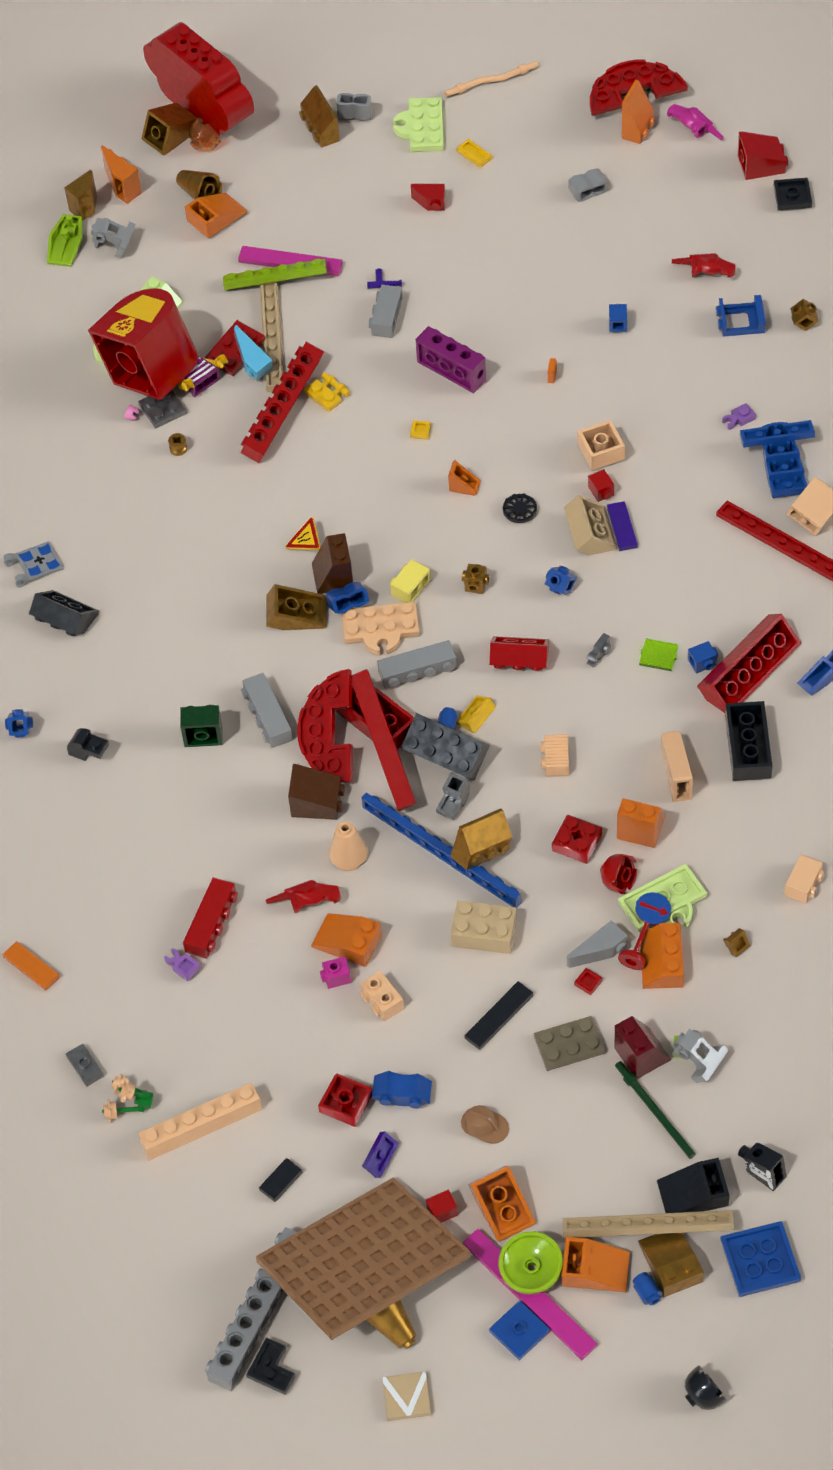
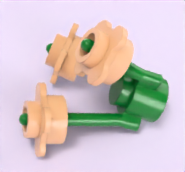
M121 1073L119 1077L116 1076L112 1080L114 1094H118L121 1097L122 1103L125 1100L130 1101L135 1096L134 1104L138 1106L116 1108V1102H110V1099H107V1105H103L102 1113H104V1117H108V1122L111 1123V1119H117V1113L144 1112L145 1108H151L153 1093L135 1088V1085L130 1084L129 1079L125 1078Z

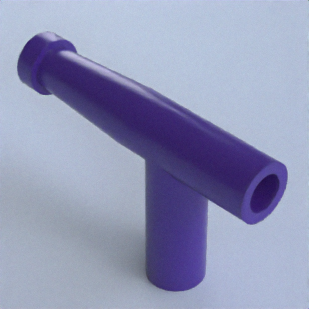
M380 268L375 270L376 281L367 282L368 289L381 288V285L402 287V280L383 281L382 269Z

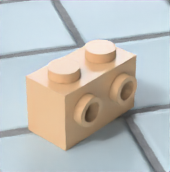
M381 971L360 983L362 999L372 1005L371 1008L377 1017L380 1016L384 1022L404 1009L403 998Z

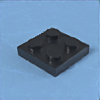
M808 177L774 180L773 186L777 210L812 207Z

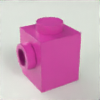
M345 956L322 962L323 970L320 971L322 983H327L328 989L351 983L350 971Z

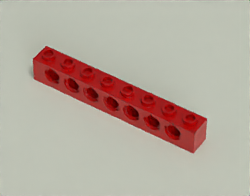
M307 341L303 347H298L294 354L297 356L296 359L292 358L287 366L289 371L283 372L279 379L281 384H276L272 391L274 396L272 398L268 397L264 404L266 407L265 411L261 410L256 418L259 421L257 424L253 423L248 431L251 433L250 436L244 437L241 446H243L241 454L260 463L317 367L324 351Z

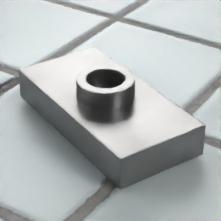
M84 1044L65 1053L86 1087L104 1077L103 1072Z

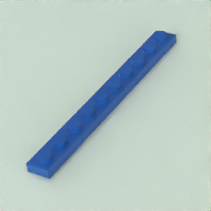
M367 792L361 797L362 808L510 906L517 909L521 904L520 893L516 888L509 887L501 878L489 874L482 866L472 867L468 870L464 869L450 857L453 849L452 846H447L437 836L430 835L422 826L415 825L407 816L397 813L392 806H386L378 797L371 796Z

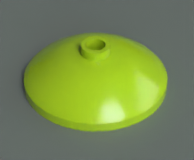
M535 1231L523 1232L512 1237L503 1246L499 1256V1270L503 1280L510 1288L523 1294H537L548 1290L557 1282L563 1268V1257L557 1243L546 1234ZM531 1265L536 1266L534 1270L528 1269Z

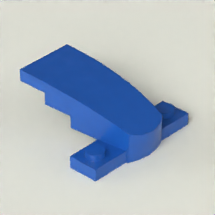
M811 420L793 423L774 422L759 428L740 430L743 448L763 446L765 470L772 498L799 495L808 486L800 460V452L794 440L815 438V430Z

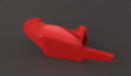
M716 253L694 254L686 258L672 259V264L690 265L692 267V277H696L701 273L709 275L722 274L727 275V277H733L736 271L734 263L721 259Z
M309 880L287 888L283 893L266 899V903L270 904L288 899L291 900L294 913H297L304 906L316 905L323 901H333L335 904L340 901L341 895L338 886L320 884L314 880Z

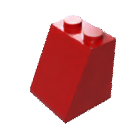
M743 131L739 132L737 156L745 180L784 174L786 172L788 158L784 156V147L782 143L780 144L778 137Z

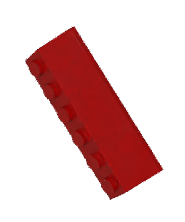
M768 614L697 687L706 701L725 713L726 703L744 702L801 642L782 614Z

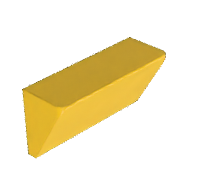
M476 696L457 719L456 724L472 733H476L495 709L491 698Z

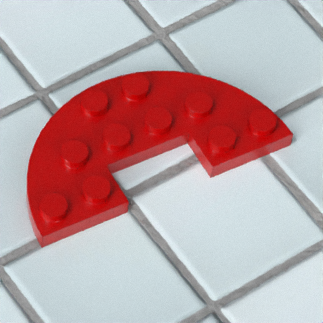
M644 59L624 61L608 68L606 73L596 79L590 94V112L592 116L621 109L623 101L621 94L628 93L635 80L640 82L642 88L651 87L655 99L688 91V86L677 72L668 69V66L665 64L646 62Z
M345 669L327 676L326 680L320 685L317 684L307 696L309 698L304 708L300 710L297 737L301 753L305 756L312 769L340 776L342 783H353V745L350 743L335 745V710L352 708V671Z

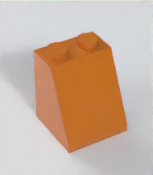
M622 798L617 813V839L655 848L665 813L661 807Z

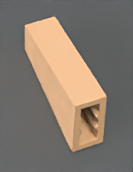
M680 731L662 733L661 749L672 802L692 800L693 777Z

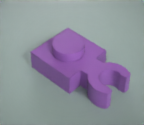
M745 403L731 410V415H725L722 418V423L730 422L727 429L731 430L736 424L743 426L755 420L756 414Z
M172 948L171 952L175 957L169 958L165 956V962L168 965H174L172 967L173 971L186 981H189L201 968L200 963L186 953L180 957L179 952Z

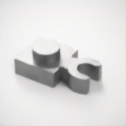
M603 633L595 643L593 651L587 656V659H589L588 665L594 667L598 659L600 660L604 654H608L611 649L609 635Z

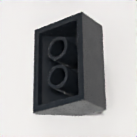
M50 590L35 593L29 614L34 616L37 621L47 622L52 628L63 629L66 631V634L76 636L86 632L99 614V610L57 591Z

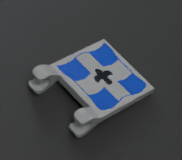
M49 541L18 553L4 555V564L7 567L14 565L18 561L25 573L15 576L16 585L19 588L25 586L30 581L63 570V566Z

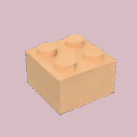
M611 420L577 431V444L591 471L625 460V445Z

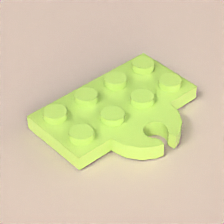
M442 97L409 98V110L403 111L394 117L393 131L398 137L410 139V152L444 151Z
M684 864L618 898V904L637 931L640 932L644 922L636 914V902L645 893H659L667 898L671 906L670 916L664 923H675L673 919L681 917L684 920V926L688 927L692 920V904L706 898L707 892L687 864Z

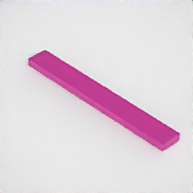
M479 1229L463 1241V1245L471 1251V1254L533 1312L581 1361L597 1347V1343L544 1292L523 1294L510 1288L503 1280L499 1270L501 1250Z

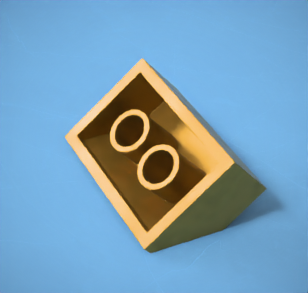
M316 85L300 103L301 111H299V115L302 121L305 120L308 131L312 132L314 141L318 142L320 147L323 148L340 141L338 119L318 85Z
M500 808L459 826L450 857L464 869L468 870L507 853L510 849L512 835L504 811Z

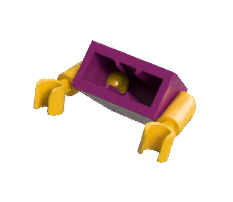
M198 355V361L193 370L178 383L179 389L185 390V392L189 390L192 396L196 397L219 381L218 368L222 369L224 367L223 364L228 363L225 355H220L215 360L202 358Z

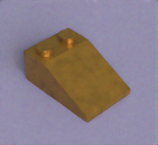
M274 584L266 595V627L280 630L325 629L327 627L326 596Z
M682 1233L654 1234L638 1240L663 1297L703 1282V1269Z

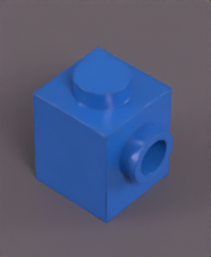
M609 304V332H627V304Z
M709 641L688 649V661L696 674L704 670H710L717 665L718 652L715 647L711 646Z

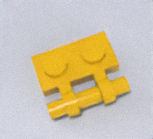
M324 372L321 378L325 381L321 383L316 379L304 389V392L326 411L330 412L342 403L340 396L343 394L345 397H348L350 391L346 385L337 382L333 375H328ZM332 386L335 388V390L332 391L329 389V387Z

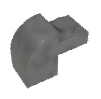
M451 772L442 787L444 795L435 811L454 821L461 806H464L468 799L470 783L468 779Z

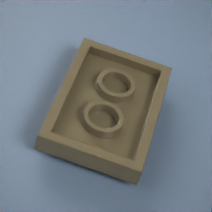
M592 1016L534 1033V1039L546 1071L605 1054L603 1043Z

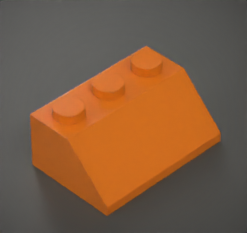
M660 923L647 930L640 946L641 955L646 960L645 967L642 969L643 989L683 988L684 970L680 923Z

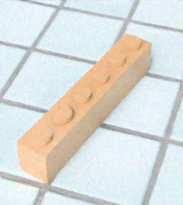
M251 1082L139 1132L140 1143L150 1161L261 1111L260 1098Z

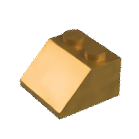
M89 170L64 187L69 211L73 215L82 216V221L95 213L97 192L93 171Z

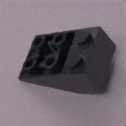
M719 1157L694 1163L657 1180L665 1213L703 1212L729 1206L730 1195Z

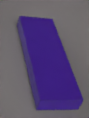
M625 501L607 504V511L619 551L638 548Z

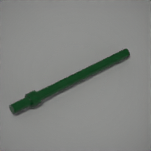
M622 1061L617 1062L615 1067L623 1076L624 1082L634 1089L689 1159L693 1158L696 1153L638 1083V1078L635 1074L630 1072Z

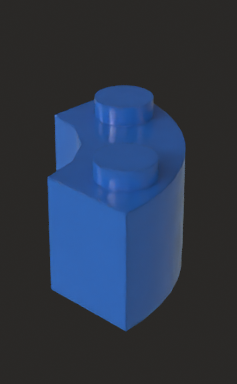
M386 1071L374 1076L372 1098L380 1101V1104L385 1106H409L418 1109L421 1105L430 1104L432 1081L418 1073L403 1075Z

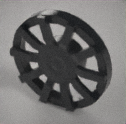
M525 493L513 494L506 498L503 503L504 516L514 523L528 522L537 512V504L534 498ZM527 508H534V510H533V512H532V511L528 510Z

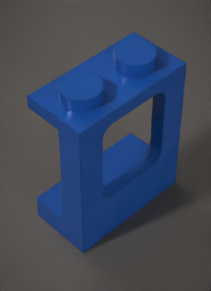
M754 295V302L728 305H724L723 298H719V306H716V316L720 317L718 319V329L722 330L723 337L765 333L766 320L761 295ZM740 313L748 315V327L727 328L725 315Z

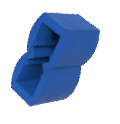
M351 582L343 588H336L325 594L328 607L337 614L347 612L352 607H360L369 602L367 590L360 582Z

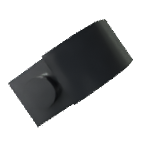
M79 728L68 743L67 751L70 756L86 761L89 755L101 759L109 746V742L104 738L91 734L89 729Z

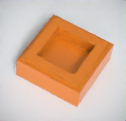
M550 358L547 371L548 383L554 384L556 379V358Z

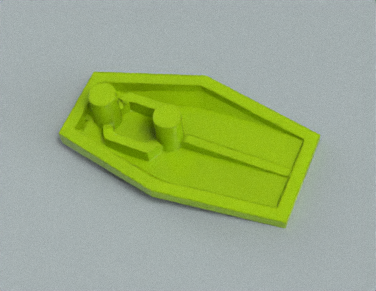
M63 214L49 234L47 264L72 266L82 242V216Z

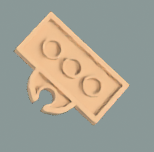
M416 602L353 608L342 613L345 644L364 642L365 648L376 655H380V647L378 645L382 643L387 644L386 652L390 654L398 648L401 638L419 636Z

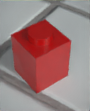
M605 469L588 475V488L598 502L614 496V483Z
M449 1189L426 1199V1209L441 1223L458 1216V1208Z

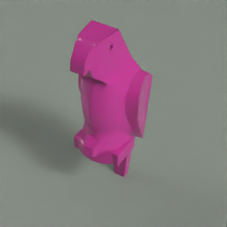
M676 104L669 107L667 116L680 120L683 125L692 129L691 132L694 133V137L699 138L704 133H711L721 141L724 137L698 108H685Z

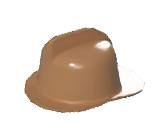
M478 1105L468 1109L461 1119V1126L465 1133L486 1143H499L508 1136L509 1125L506 1119L486 1106Z

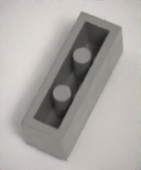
M381 285L380 291H377V303L372 308L373 318L369 319V328H371L372 336L393 337L403 300L402 287Z

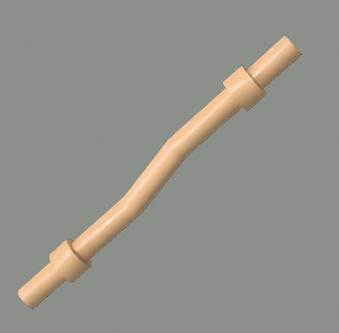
M537 61L526 65L521 64L516 69L503 74L479 77L464 84H456L455 87L444 91L446 97L456 93L461 94L467 89L482 83L503 81L519 74H526L529 70L539 67Z

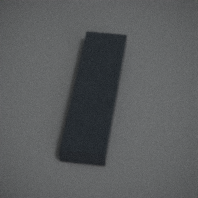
M517 981L464 1035L465 1039L481 1050L533 997V992Z

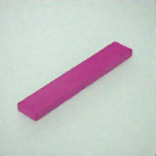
M242 246L238 257L240 263L278 267L282 264L290 265L300 261L308 262L314 259H325L327 269L325 275L339 276L343 264L342 259Z

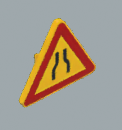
M310 517L286 544L285 547L287 549H320L321 545L313 517Z

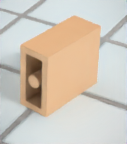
M814 477L786 514L816 536L833 515V489L827 486L824 481Z

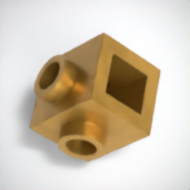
M802 299L790 308L794 325L806 331L818 322L817 308L812 302Z
M468 563L467 570H463L462 581H464L466 592L483 594L485 585H488L490 577L487 574L486 566Z

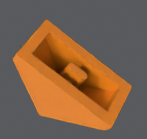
M456 460L452 462L448 474L449 491L475 496L481 480Z

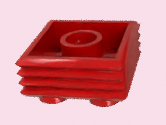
M566 815L552 842V851L587 864L602 836V827L574 816Z
M336 1073L318 1104L319 1112L355 1127L372 1097V1088Z

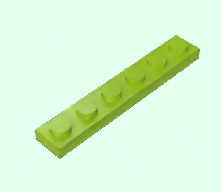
M314 259L290 265L282 264L272 268L264 267L260 270L229 273L223 275L224 290L327 273L325 259Z

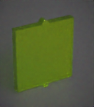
M646 638L644 647L641 649L639 665L672 671L674 660H677L678 644Z

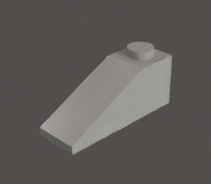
M611 920L567 955V966L572 968L613 958L616 954H620L622 950L627 948L628 936Z

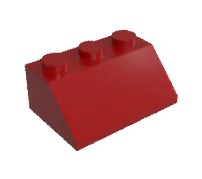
M493 636L490 642L489 665H494V668L497 669L513 666V669L516 670L531 667V670L542 671L543 668L547 667L549 639Z

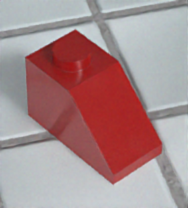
M411 184V198L427 211H444L445 184Z

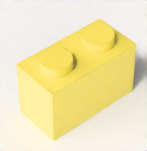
M411 559L408 564L402 567L398 576L391 580V595L405 603L412 602L431 580L430 569Z

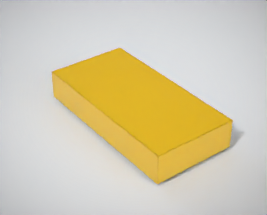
M467 139L457 147L459 154L479 168H482L492 160L490 153L470 139Z

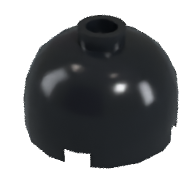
M698 1365L687 1375L685 1380V1389L688 1393L685 1398L692 1407L697 1405L704 1410L715 1409L725 1402L726 1398L719 1396L722 1394L721 1390L707 1373L700 1372L703 1368Z

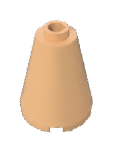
M344 821L336 826L329 848V858L331 863L340 870H356L359 868L358 866L366 862L368 849L355 826L351 822Z

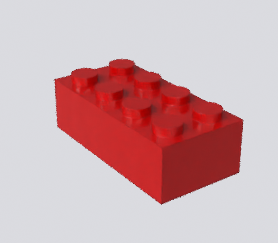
M352 685V708L339 709L336 712L372 740ZM375 687L398 749L402 746L414 717Z

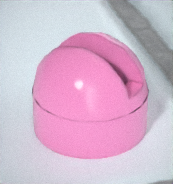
M129 405L124 418L136 420L135 414H139V410Z

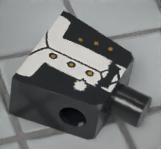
M759 1142L755 1143L752 1148L743 1145L739 1149L738 1156L745 1160L746 1171L772 1191H775L787 1177L783 1155Z

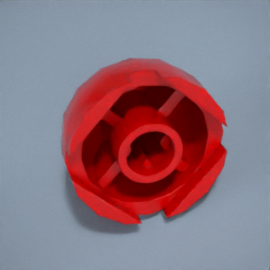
M614 854L608 857L600 868L603 884L610 891L626 894V889L631 890L636 881L637 869L634 868V863H637L636 859L625 854Z

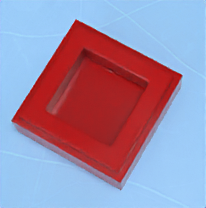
M585 968L575 980L574 985L587 994L592 995L602 982V977Z

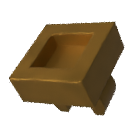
M740 928L735 932H731L729 937L723 939L726 947H728L731 955L737 957L751 946L745 931Z

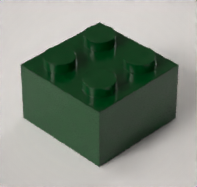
M219 705L180 707V727L184 747L223 745V726Z

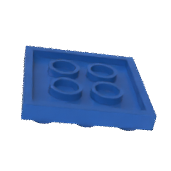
M782 1221L720 1236L739 1297L801 1282V1276Z

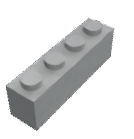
M449 640L377 660L378 672L385 689L407 682H414L424 677H432L435 674L449 672L457 668L456 656Z
M264 673L242 680V695L244 699L248 698L249 700L248 707L250 712L256 715L255 721L258 728L262 727L263 729L262 736L265 743L269 742L271 748L293 741L291 728Z

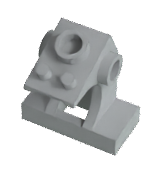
M97 218L95 224L91 227L92 242H94L95 248H97L99 242L109 241L113 243L117 248L115 256L121 259L136 224L129 222L128 226L124 227L108 218Z
M690 1028L686 1034L681 1032L675 1041L676 1044H673L671 1047L674 1049L672 1055L678 1054L681 1058L685 1060L689 1058L694 1062L696 1071L691 1078L696 1083L708 1081L729 1051L724 1045L712 1047L699 1031L691 1030ZM698 1047L701 1048L705 1054L703 1058L697 1052H695Z

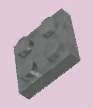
M172 390L161 400L148 396L138 401L140 408L155 429L187 414L185 407Z

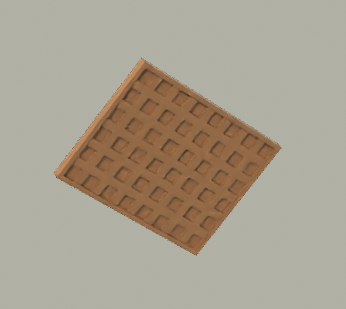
M393 1177L257 1255L256 1262L315 1324L333 1340L469 1259L471 1251Z

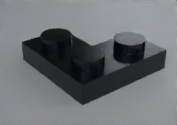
M266 1337L246 1374L247 1378L286 1395L295 1378V1373L278 1366L286 1347Z

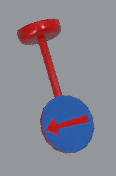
M654 892L645 893L636 902L635 911L639 919L644 922V926L634 950H622L618 956L621 964L633 970H642L645 967L646 960L638 951L649 925L664 923L671 913L670 902L667 898Z

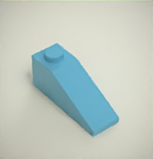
M236 325L234 327V336L243 361L244 370L249 377H253L257 381L272 369V359Z

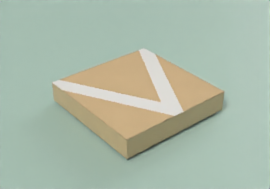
M426 1372L383 1377L388 1421L431 1416Z

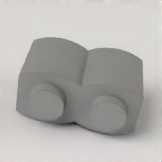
M338 94L336 105L339 118L371 119L372 103L370 95Z
M596 168L588 170L585 174L571 177L568 188L576 200L581 202L592 196H598L607 192L608 181L600 169Z

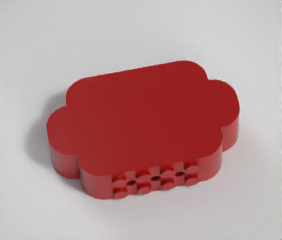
M178 22L144 45L145 61L157 77L159 87L165 96L173 103L177 102L199 118L198 124L213 136H220L254 113L253 99L247 88L241 83L240 75L234 64L183 22Z

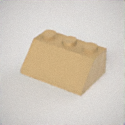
M578 495L564 507L570 533L572 534L577 551L587 555H594L617 549L604 505Z

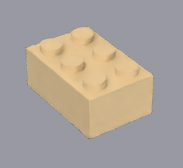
M457 900L451 930L452 947L511 954L517 922L516 907Z

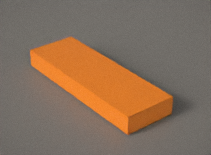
M17 941L2 954L4 959L45 991L60 978L57 972Z

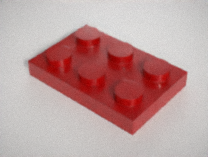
M238 320L234 322L205 356L206 359L215 360L218 356L224 354L228 363L223 364L224 367L221 370L231 376H234L243 366L234 336V327L237 325L258 347L265 340L263 334Z

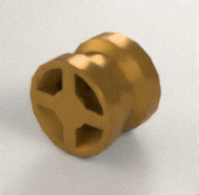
M181 433L172 434L168 439L170 452L175 456L185 454L187 452L185 436Z

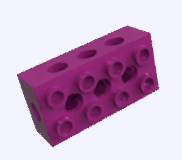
M430 326L415 339L417 362L473 394L486 381L485 357L481 353L471 350L468 346L462 345L452 337H448Z

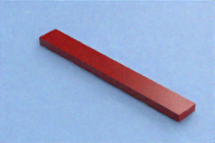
M728 500L716 512L717 517L833 582V559Z
M365 669L352 675V685L397 810L400 812L416 805L417 802L370 673Z

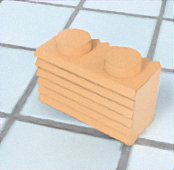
M567 734L544 735V741L541 742V753H545V758H541L542 769H546V776H568Z

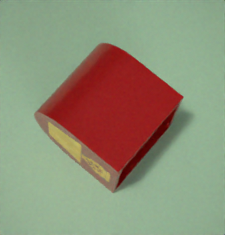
M144 289L126 296L88 329L113 384L159 400L163 399L193 370L198 361V352L172 295L164 289Z

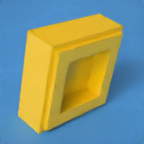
M413 420L410 438L428 440L431 422Z

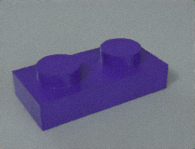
M385 1131L380 1132L362 1167L375 1178H381L399 1143Z

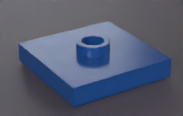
M519 1300L489 1328V1332L520 1361L550 1332V1329Z

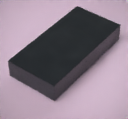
M286 1158L261 1184L259 1191L276 1202L303 1173L302 1169Z

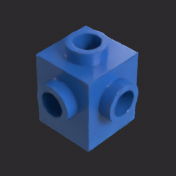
M561 565L559 567H552L546 574L545 585L550 587L549 590L554 593L569 594L572 591L577 576L570 573L567 567Z
M16 709L9 713L7 719H5V728L9 730V736L19 738L29 734L30 728H33V718L29 717V711L24 712L23 709ZM17 720H23V724H18Z

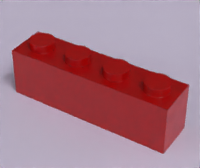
M212 877L183 941L185 953L207 959L209 953L214 951L215 940L217 936L221 935L223 930V922L229 918L230 907L237 900L238 892H236L234 883Z

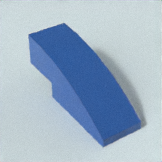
M833 650L827 657L823 656L797 682L811 696L833 681Z

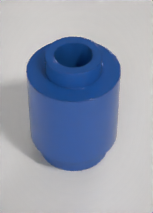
M450 707L443 708L439 713L437 722L455 729L458 719L457 711Z
M643 1272L633 1279V1287L644 1305L649 1304L652 1306L661 1300L662 1292L651 1275Z

